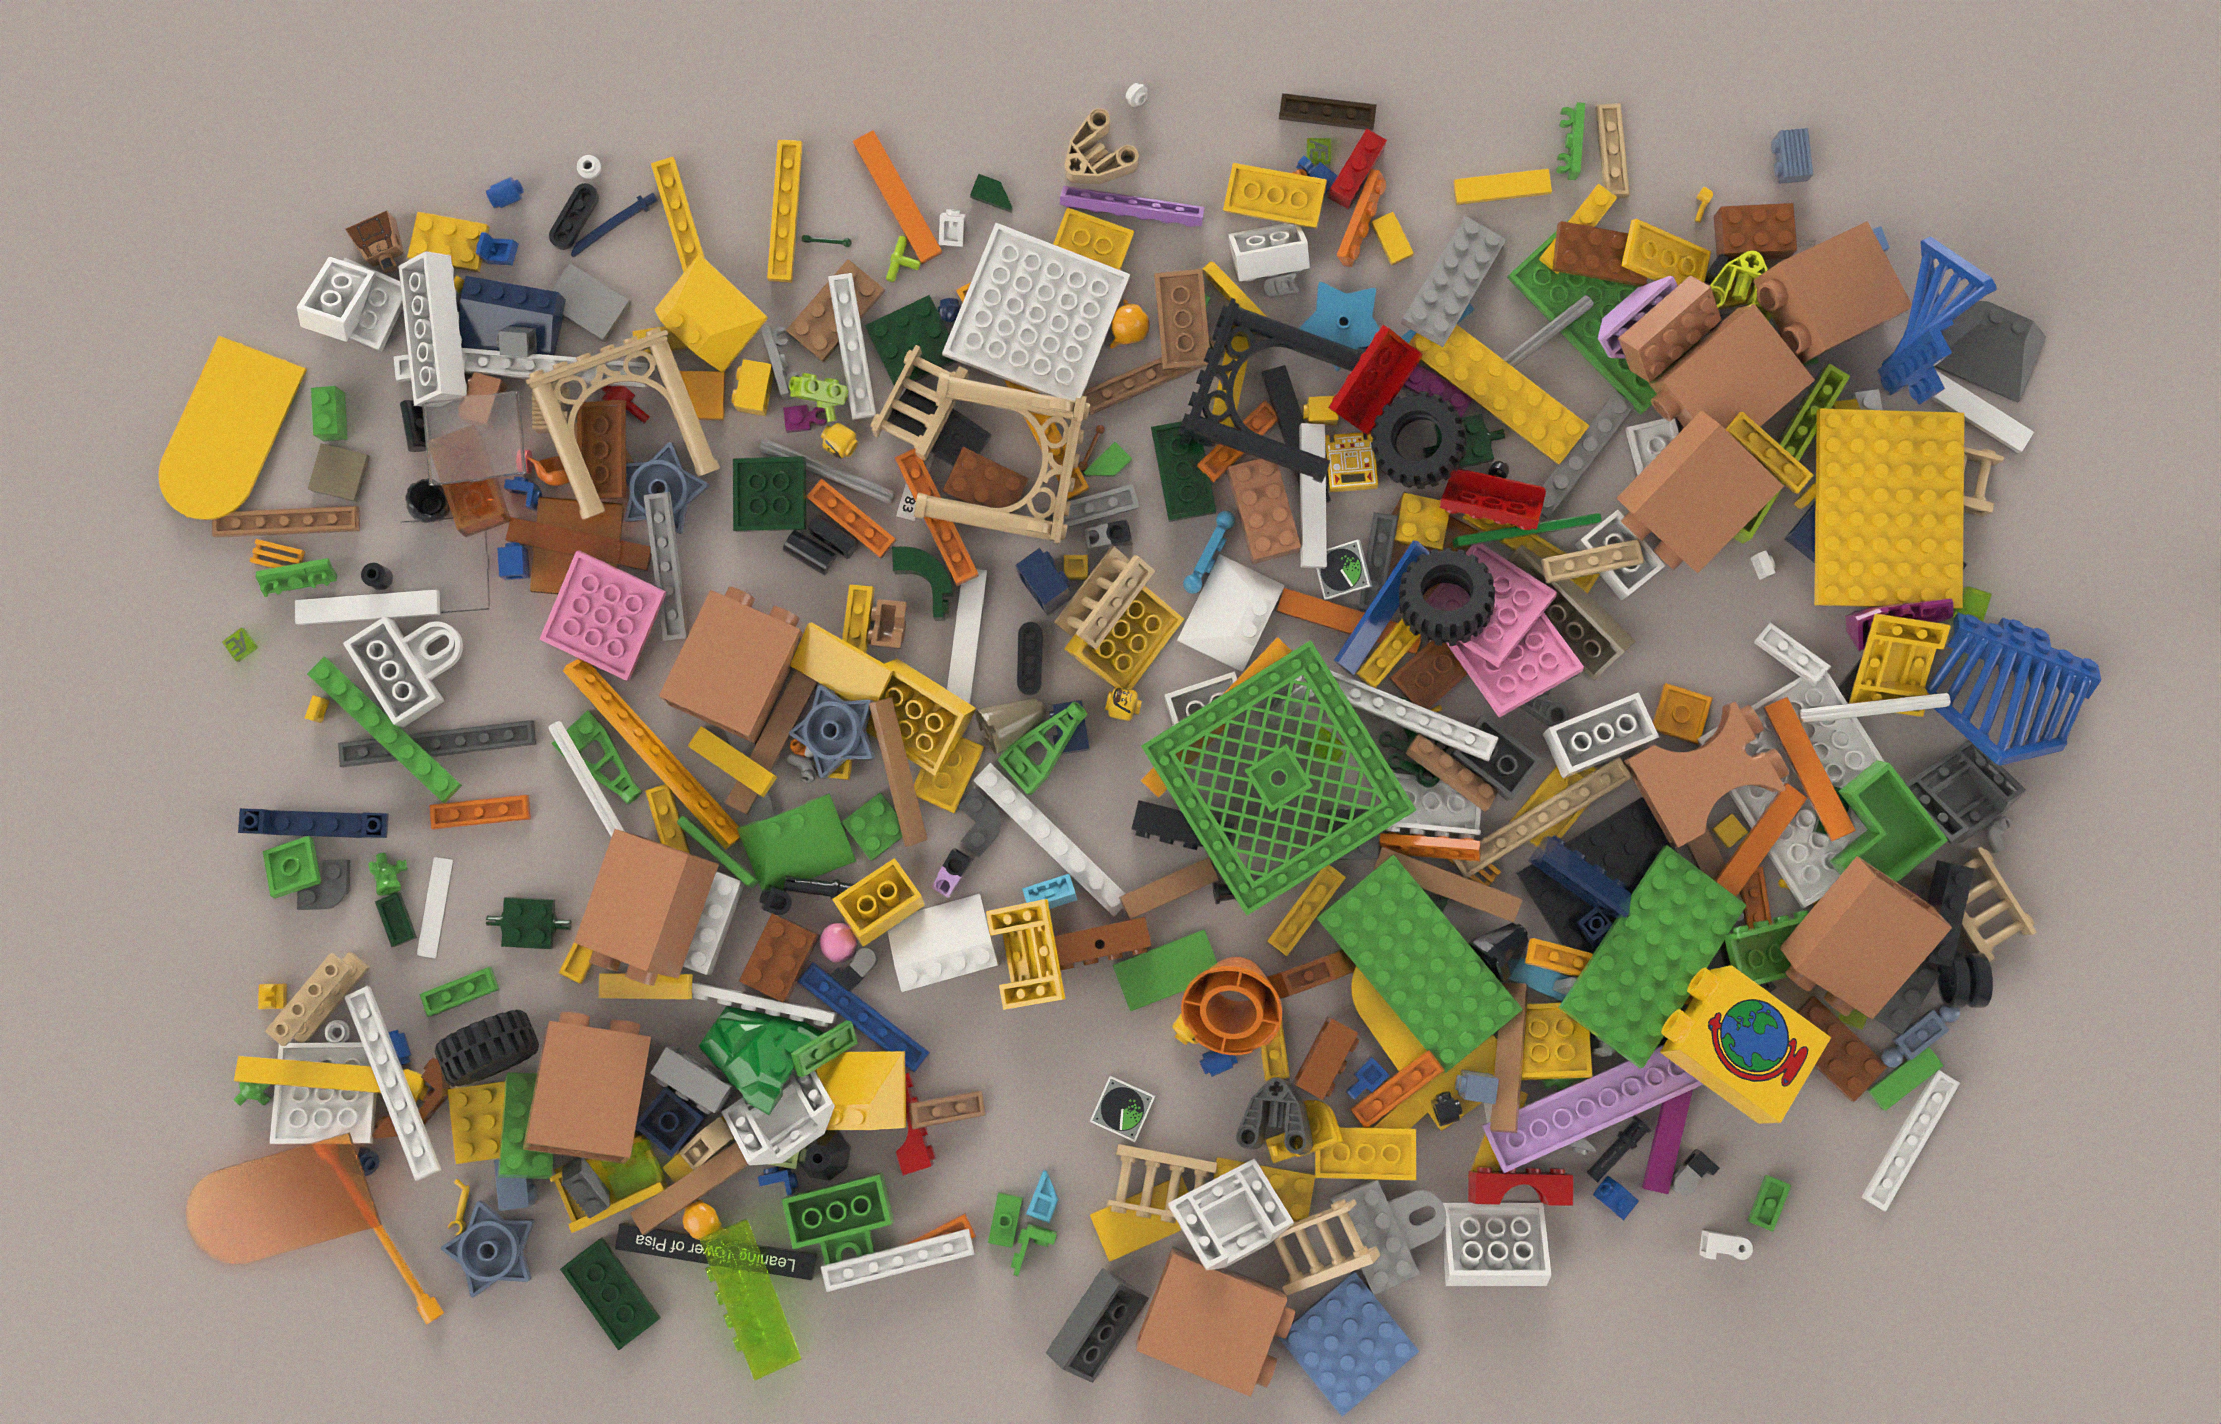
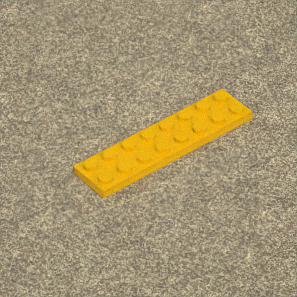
M1457 324L1443 347L1418 333L1408 343L1422 353L1421 361L1557 465H1560L1589 428L1586 422Z

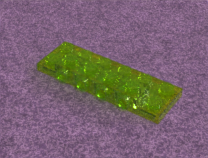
M747 1218L700 1238L701 1246L709 1264L705 1271L710 1283L716 1282L718 1290L714 1291L719 1306L725 1305L727 1313L723 1315L728 1329L733 1327L736 1337L732 1338L737 1353L743 1352L754 1381L801 1360Z

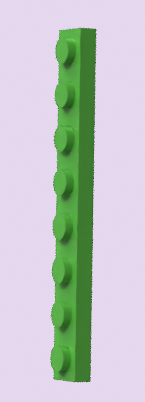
M324 656L307 673L311 679L443 803H446L463 786L401 727L394 725L389 716L328 658Z

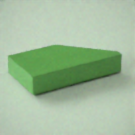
M1114 442L1083 474L1086 477H1115L1132 461V458Z

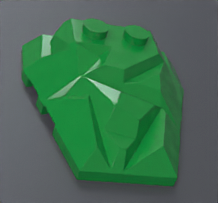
M726 1006L700 1042L699 1048L715 1067L727 1076L730 1084L741 1092L748 1104L770 1115L783 1096L782 1087L795 1069L791 1053L821 1036L824 1032L806 1022Z

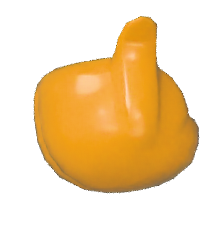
M1126 299L1123 300L1124 305L1116 310L1111 322L1112 332L1115 337L1110 344L1111 349L1118 345L1140 342L1149 333L1150 321L1147 314L1139 305L1129 304Z
M698 1199L685 1208L682 1223L685 1230L693 1238L705 1240L715 1238L719 1234L728 1235L729 1231L721 1227L722 1223L719 1221L716 1211L709 1204L704 1203L703 1200Z

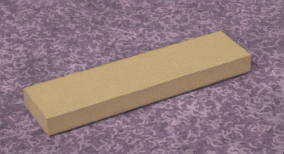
M1621 103L1600 104L1595 107L1603 187L1615 195L1617 199L1628 198L1630 192Z
M1639 539L1543 558L1541 563L1546 584L1640 565L1644 563Z

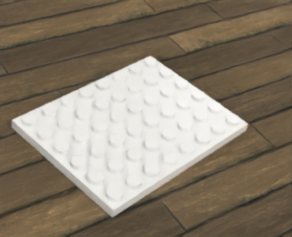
M1828 672L1815 687L1803 678L1798 677L1752 705L1751 707L1758 715L1764 731L1756 734V739L1749 742L1745 749L1749 756L1761 752L1765 753L1773 748L1776 749L1789 770V774L1780 779L1783 785L1788 783L1807 797L1804 804L1767 853L1801 908H1805L1822 898L1840 877V874L1831 864L1830 860L1862 835L1867 828L1851 807H1849L1847 814L1856 830L1855 832L1832 842L1829 837L1813 832L1818 815L1763 708L1788 697L1799 719V711L1801 709L1848 704ZM1857 717L1801 723L1833 786L1842 789L1876 760L1885 762ZM1717 727L1697 739L1699 746L1712 737ZM1752 785L1737 787L1729 791V794L1751 829L1778 793Z

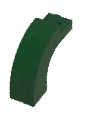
M908 546L892 547L894 574H914L926 579L932 588L933 618L935 621H945V614H949L948 599L944 600V597H952L954 593L950 578L942 564L931 554L921 549Z

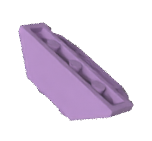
M1673 276L1638 287L1602 318L1598 340L1608 357L1626 359L1618 338L1678 287Z

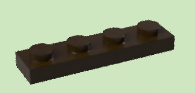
M1282 93L1279 120L1362 130L1367 128L1373 131L1377 104Z

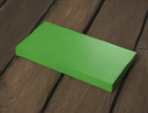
M1201 930L1112 966L1131 1012L1185 991L1189 983L1196 976L1217 964V960L1205 930Z

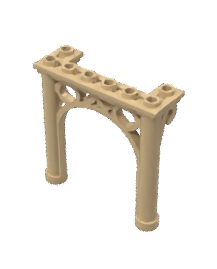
M660 328L646 332V337L638 340L637 336L625 339L623 340L624 345L616 348L613 344L599 349L601 353L591 356L590 353L576 357L577 362L569 365L567 361L553 365L554 370L544 373L542 369L530 373V378L526 380L528 387L533 390L581 509L579 513L582 520L605 512V508L599 499L574 434L575 418L584 401L595 391L607 385L618 382H637L648 385L660 392L666 398L673 411L697 476L699 477L720 469L718 461L714 460L668 344L667 330L661 331ZM643 350H650L652 355H650L647 352H644ZM626 357L623 369L627 375H620V371H612L605 364ZM637 357L648 359L650 368L643 376L635 375L628 369V364L632 359ZM655 366H657L664 387L649 379ZM596 367V376L590 381L592 386L587 389L584 379L575 375ZM603 373L609 377L601 380L603 377ZM558 381L554 390L551 383ZM570 381H577L581 384L582 393L577 400L566 399L561 395L560 390L563 384ZM559 400L564 404L573 405L568 424Z
M940 372L936 391L937 397L1007 409L1024 416L1036 430L1041 443V470L1031 491L1022 500L1011 506L991 508L918 493L914 517L922 519L930 517L1053 541V544L1058 545L1060 540H1065L1067 525L1063 524V516L1069 515L1071 502L1066 500L1068 492H1073L1075 478L1071 477L1072 468H1077L1080 454L1075 452L1077 444H1082L1084 430L1080 429L1082 420H1086L1089 413L1090 404L1086 403V396L1076 397L1074 401L951 377L948 373ZM1030 412L1053 417L1049 418L1041 426ZM1063 419L1071 420L1070 427H1068L1067 422ZM1052 423H1059L1064 429L1063 438L1057 444L1049 442L1044 433ZM1066 443L1063 465L1061 466L1055 462L1053 452L1048 453V447L1059 449ZM1048 462H1049V465H1050L1053 469L1047 472V467H1048ZM1060 475L1057 497H1055L1051 489L1047 487L1040 488L1042 483L1047 484L1052 476ZM1040 492L1047 493L1051 499L1050 508L1046 513H1038L1033 507L1031 499ZM1027 504L1030 513L1034 517L1010 512L1016 511ZM1053 513L1052 521L1045 520V518Z

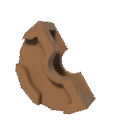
M877 599V606L872 607L871 621L875 622L873 630L868 632V644L876 647L901 649L906 629L905 614L907 602Z

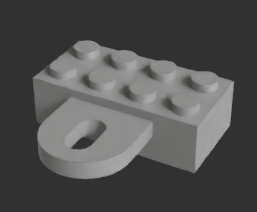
M1370 1179L1330 1197L1332 1204L1341 1199H1345L1346 1202L1355 1199L1357 1204L1348 1211V1214L1363 1246H1367L1368 1249L1377 1246L1381 1255L1373 1264L1361 1268L1373 1295L1420 1275L1409 1250L1436 1238L1446 1224V1210L1443 1203L1437 1196L1426 1190H1413L1387 1202L1378 1180ZM1424 1206L1433 1207L1434 1216L1431 1219L1418 1225L1410 1223L1409 1216L1413 1211ZM1347 1236V1239H1348V1241H1349V1243H1350V1245H1351V1248H1352V1250L1354 1251L1353 1246H1352V1244H1351V1242H1350V1240H1349V1238H1348V1236Z

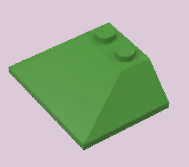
M830 793L809 800L804 805L762 821L759 819L737 828L756 878L760 881L759 885L762 891L764 888L769 889L770 885L784 889L786 875L812 879L856 862Z

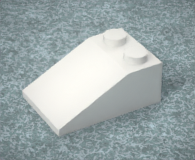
M329 257L297 306L300 326L347 342L358 324L375 278V272Z

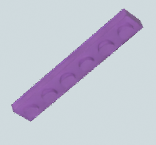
M1063 186L1059 204L1071 209H1089L1095 213L1103 211L1113 213L1116 216H1136L1141 220L1156 219L1163 223H1182L1188 227L1202 226L1205 208Z

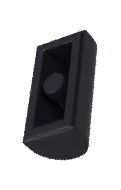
M414 400L402 401L400 408L408 451L423 452L434 448L427 407L414 406Z
M819 514L808 525L812 536L847 559H850L858 547L859 541Z
M796 530L789 535L783 546L785 553L824 576L838 556Z

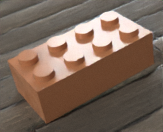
M1690 275L1618 338L1631 372L1650 383L1721 321L1711 287Z
M1263 459L1229 466L1227 475L1252 565L1298 553L1301 545L1279 466Z

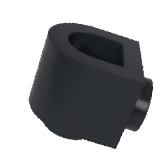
M770 885L769 889L764 888L759 902L763 903L761 908L775 915L787 913L792 905L789 894L784 889Z
M1450 1091L1439 1093L1436 1095V1099L1431 1100L1440 1127L1460 1120L1459 1115L1463 1114L1458 1099L1454 1100Z

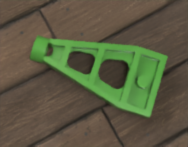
M1073 701L1067 709H1064L1019 738L997 760L1026 794L1032 795L1049 777L1077 726L1088 713L1080 704ZM1058 725L1063 731V735L1053 745L1045 734L1053 726ZM1040 741L1047 748V755L1043 762L1037 766L1028 756L1026 750L1035 742Z
M587 710L566 731L580 755L594 740L600 742L605 755L597 764H592L583 757L582 759L595 780L620 795L627 805L631 804L642 794V791L631 777L607 729ZM556 741L552 742L551 744L565 758ZM610 761H613L620 771V775L614 781H610L600 771Z

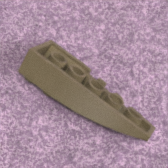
M1521 545L1510 556L1508 561L1557 592L1555 599L1544 613L1584 666L1583 671L1595 681L1636 641L1594 599L1570 579L1546 584L1541 563L1542 558Z

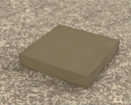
M321 443L308 490L357 502L370 456Z

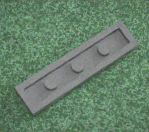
M1133 484L1068 501L1071 502L1069 515L1063 516V524L1067 525L1068 528L1138 509L1139 504ZM1050 507L1040 509V513H1046ZM1053 513L1045 518V520L1052 521Z

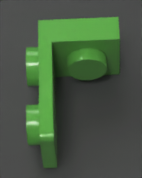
M1030 1223L1027 1229L1022 1228L1018 1243L1022 1244L1020 1254L1014 1253L1011 1268L1015 1269L1014 1276L1019 1275L1029 1238H1033L1035 1244L1048 1247V1244L1054 1245L1057 1231Z

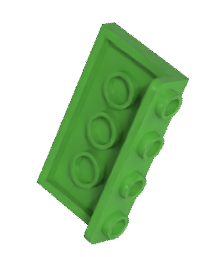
M1809 911L1794 912V917L1789 918L1788 915L1774 917L1773 923H1769L1768 920L1754 922L1753 928H1748V925L1733 928V933L1725 935L1730 964L1758 985L1788 977L1785 972L1792 964L1783 954L1780 946L1807 916Z

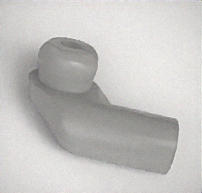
M791 752L787 763L799 767L802 775L801 780L806 784L815 781L817 771L813 761L810 758Z
M2008 817L1997 818L1986 831L1993 853L2005 850L2001 836L2011 826V821Z

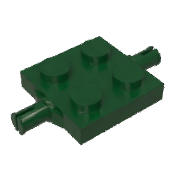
M1482 413L1461 418L1466 429L1467 445L1465 446V457L1460 460L1461 466L1459 468L1463 469L1492 462L1494 455L1491 443L1492 441L1505 439L1504 430L1489 432L1485 426ZM1436 424L1434 430L1437 442L1434 446L1423 448L1425 458L1432 456L1442 442V434Z
M504 897L502 915L486 916V920H492L487 921L486 926H500L501 947L552 949L553 936L556 929L571 930L572 926L569 925L572 924L571 920L557 919L555 899Z

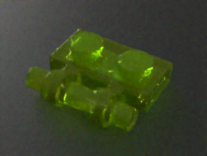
M649 1140L632 1145L630 1158H636L637 1164L625 1168V1165L622 1163L601 1161L604 1169L612 1166L616 1169L617 1173L608 1176L617 1200L665 1179L656 1155L648 1159L645 1157L644 1152L652 1149Z

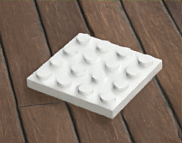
M362 1042L288 1043L287 1046L279 1044L278 1059L371 1066ZM275 1085L269 1144H373L372 1134L374 1133L377 1093Z

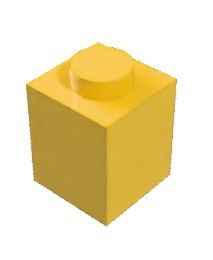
M1334 396L1308 397L1307 404H1303V419H1307L1309 424L1337 425L1338 415L1328 408Z

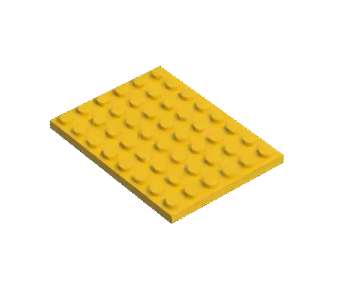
M1818 409L1816 423L1814 606L1878 607L1951 598L1953 600V609H1962L1964 413Z

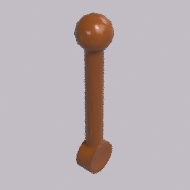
M1103 425L1096 427V434L1084 460L1078 464L1080 471H1085L1088 468L1087 462L1100 434L1105 432Z

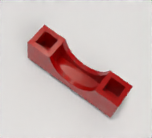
M906 1072L905 1090L908 1134L903 1145L895 1151L903 1176L931 1167L934 1164L933 1160L936 1159L932 1144L928 1145L925 1136L929 1135L927 1127L912 1129L909 1104L919 1102L917 1096L913 1097L910 1088L914 1087L911 1074Z
M1477 1166V1171H1468V1201L1471 1203L1500 1205L1504 1195L1511 1188L1518 1185H1529L1535 1190L1541 1203L1550 1206H1573V1175L1565 1173L1564 1168H1550V1172H1541V1168L1526 1167L1525 1172H1516L1515 1168L1503 1173L1502 1169L1501 1171H1492V1167Z

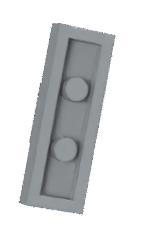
M769 325L761 327L780 394L784 401L792 399L789 389L790 379L792 376L799 377L797 372H791L786 375L785 368L789 367L785 354H780L778 346L786 347L789 345L788 339L778 340V336L786 333L784 327H778L773 332Z

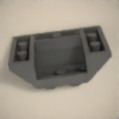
M1978 301L1953 320L1954 324L1942 333L1952 354L1934 367L2018 403L2046 336L2033 320L1991 302Z
M1969 740L1905 783L1946 836L1950 844L1962 843L1999 818L2026 792V789L2002 766L1995 764Z

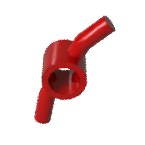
M607 385L600 388L605 392L601 398L603 401H626V410L643 424L650 418L648 414L632 402L635 394L627 387Z

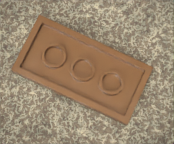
M847 259L834 275L852 273L861 320L883 295L885 289ZM829 281L786 329V332L823 363L839 345Z
M1202 269L1154 273L1163 370L1206 367L1208 363L1204 362V358L1210 345Z

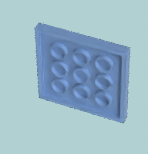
M1355 1271L1351 1272L1295 1319L1285 1339L1278 1337L1342 1417L1419 1352Z

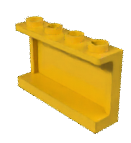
M637 1132L634 1133L630 1159L625 1164L584 1158L610 1191L609 1208L594 1217L587 1218V1214H585V1211H582V1207L576 1204V1200H573L565 1186H562L563 1166L554 1169L555 1175L550 1178L551 1182H555L570 1217L571 1223L568 1226L571 1233L653 1197L668 1188L648 1138L645 1135L638 1136Z

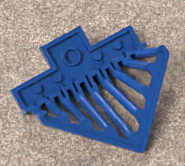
M1931 236L1920 241L1922 259L1904 335L1895 351L1883 361L1882 367L1877 370L1881 377V384L1889 392L1890 396L1908 385L1909 393L1917 401L1918 405L1930 400L1945 389L1934 368L1935 365L1952 354L1942 333L1954 324L1953 320L1983 297L1997 290L1992 277ZM1934 259H1937L1939 262L1936 269L1934 268ZM1951 268L1954 274L1939 295L1938 291L1945 272ZM1967 279L1969 284L1945 307L1959 282Z
M1957 613L1953 619L1954 634L1947 644L1953 650L1927 686L1926 690L1929 695L1938 694L1936 691L1963 653L1969 656L1947 692L1950 696V705L1933 709L1999 766L2063 751L2068 744V736L2084 699H2089L2101 682L2098 664L2089 658L2082 659L2074 656L2067 650H2058L2051 647L2049 634L2042 629H2033L2025 626L2018 620H2009L2002 617L1998 625L1994 623L1988 624L1980 621L1973 615ZM1982 659L1984 660V666L1963 712L1959 713L1953 707V702L1978 660ZM1995 665H1998L1999 676L1981 726L1977 729L1970 722V719ZM2013 671L2015 685L1999 742L1996 745L1989 739V732L2010 674ZM2029 677L2030 687L2026 696V700L2022 709V713L2018 722L2014 739L2010 744V749H2007L2011 739L2012 731L2018 714L2023 692L2025 689L2026 681ZM2043 682L2045 689L2040 704L2038 706L2032 727L2030 729L2028 738L2025 741V745L2022 746L2034 710V706L2038 697V693ZM2057 687L2059 690V694L2057 696V699L2055 701V704L2053 706V709L2051 711L2043 734L2040 737V742H2037L2046 715L2048 713L2054 692ZM2071 692L2074 698L2057 737L2052 739Z

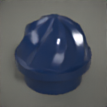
M955 298L940 300L938 312L944 321L954 322L961 309L959 300Z

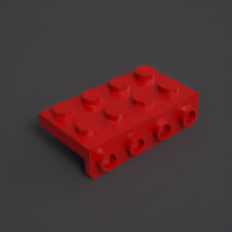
M1382 325L1380 330L1374 335L1366 351L1361 355L1353 371L1347 376L1339 392L1333 397L1328 408L1365 434H1371L1372 428L1376 427L1374 421L1377 415L1381 416L1383 414L1382 408L1386 404L1391 405L1393 399L1421 360L1422 353L1408 344L1389 327Z
M1460 468L1450 473L1451 477L1448 479L1439 508L1445 509L1446 512L1452 514L1459 512L1469 514L1474 519L1486 518L1501 525L1509 523L1517 525L1523 530H1537L1546 495L1544 487Z

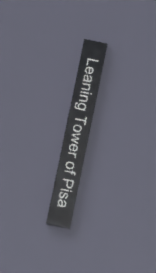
M624 1223L619 1224L615 1245L616 1250L811 1281L814 1277L817 1254L719 1238L697 1240L687 1233L653 1229L646 1235H642L637 1225Z

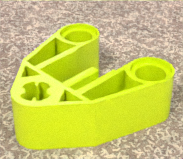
M1752 250L1747 251L1730 261L1709 285L1718 310L1726 300L1734 277L1737 280L1731 297L1738 301H1745L1750 284L1754 283V279L1768 270L1760 253ZM1753 284L1747 306L1755 304L1769 321L1772 316L1770 312L1763 309L1757 298V288Z

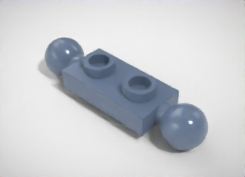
M1943 1004L1939 1009V1015L1934 1010L1928 1011L1906 1028L1903 1035H1897L1892 1039L1897 1047L1887 1048L1883 1051L1881 1056L1883 1063L1888 1067L1894 1068L1901 1064L1903 1055L1907 1060L1914 1059L1949 1031L1945 1022H1955L1958 1020L1960 1009L1948 1008Z

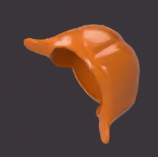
M559 456L540 461L527 457L528 460L533 462L538 478L546 484L562 486L570 482Z

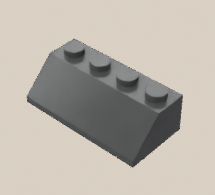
M1102 1268L1070 1317L1066 1320L1056 1338L1052 1341L1046 1354L1061 1369L1093 1383L1149 1298L1119 1276Z

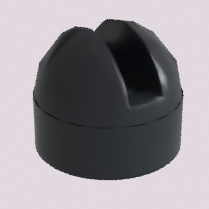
M1495 461L1488 470V475L1507 478L1509 474L1508 464L1501 461Z

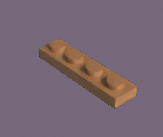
M1420 733L1414 737L1405 754L1484 812L1491 807L1498 790Z

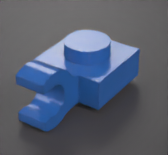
M1304 155L1296 166L1297 169H1303L1309 177L1327 180L1324 196L1338 177L1321 162L1315 167Z
M1370 1057L1353 1074L1358 1081L1345 1092L1352 1099H1356L1366 1088L1372 1093L1390 1075L1373 1057Z

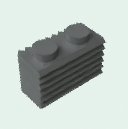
M578 1157L563 1166L562 1186H565L573 1200H576V1204L582 1207V1211H585L587 1218H592L609 1208L610 1191L584 1158Z

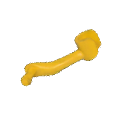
M456 1179L454 1184L459 1186L462 1192L456 1218L449 1223L448 1229H451L455 1223L459 1224L460 1230L456 1233V1235H459L466 1230V1223L463 1218L470 1186H465L461 1180Z

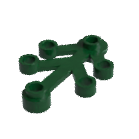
M1399 697V698H1401V699H1403V700H1406V701L1410 702L1408 699H1406V698H1404V697ZM1402 727L1408 740L1406 742L1394 737L1391 732L1385 731L1379 737V744L1382 747L1388 748L1391 746L1406 753L1417 734ZM1388 736L1391 742L1385 743L1382 737ZM1444 744V745H1445V749H1442V750L1446 752V751L1448 750L1449 746L1446 745V744ZM1394 753L1388 759V765L1391 769H1402L1415 775L1417 782L1423 787H1434L1440 780L1419 763L1416 765L1403 760L1400 754ZM1397 758L1400 764L1394 765L1391 759ZM1430 773L1432 779H1425L1423 774Z

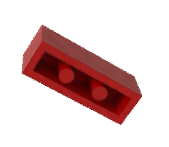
M1366 128L1330 188L1328 195L1330 200L1349 210L1367 180L1370 170L1374 168L1383 153L1387 143L1385 138Z

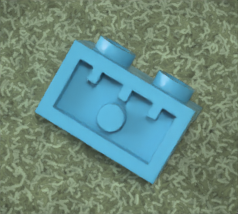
M1070 874L1022 889L1026 903L1048 899L1049 909L1077 900Z

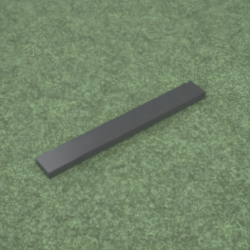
M533 720L408 734L432 757L536 745ZM375 738L338 743L339 762L342 768L398 761Z

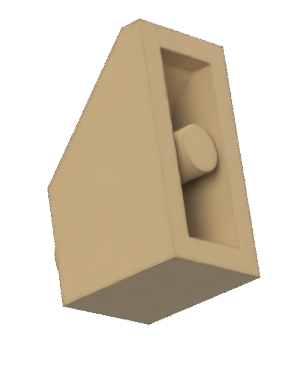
M718 1117L700 1131L679 1153L689 1166L695 1170L720 1151L734 1136L728 1124Z

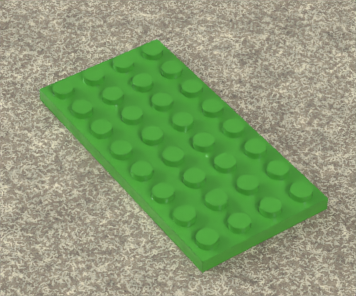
M1555 232L1514 269L1507 278L1549 322L1553 321L1585 295L1591 298L1594 303L1593 307L1560 331V333L1641 415L1652 405L1651 399L1657 395L1656 392L1649 385L1648 381L1630 371L1626 359L1608 357L1598 340L1602 318L1640 286L1562 272L1555 273L1539 260L1556 238Z
M1668 845L1663 846L1631 895L1628 916L1626 918H1616L1558 1008L1635 1066L1644 1068L1664 1036L1661 1031L1665 1022L1676 1010H1681L1690 994L1687 992V988L1691 980L1702 968L1708 967L1726 939L1725 935L1729 934L1745 909L1746 904Z
M1394 855L1390 856L1317 917L1424 1048L1432 1052L1445 1069V1073L1523 1010Z

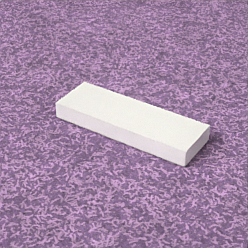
M1771 622L1754 642L1814 687L1831 668L1829 664Z

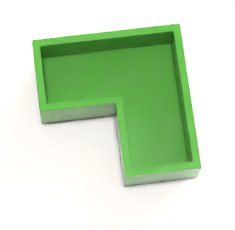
M1876 760L1838 791L1867 828L1862 835L1830 860L1840 875L1858 856L1898 882L1948 841L1896 770L1888 762Z

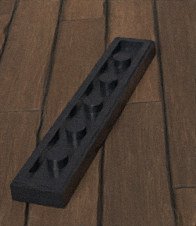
M1286 365L1265 370L1261 374L1275 411L1284 443L1300 449L1299 425L1305 423ZM1294 471L1300 487V473ZM1326 487V503H1329L1331 498Z

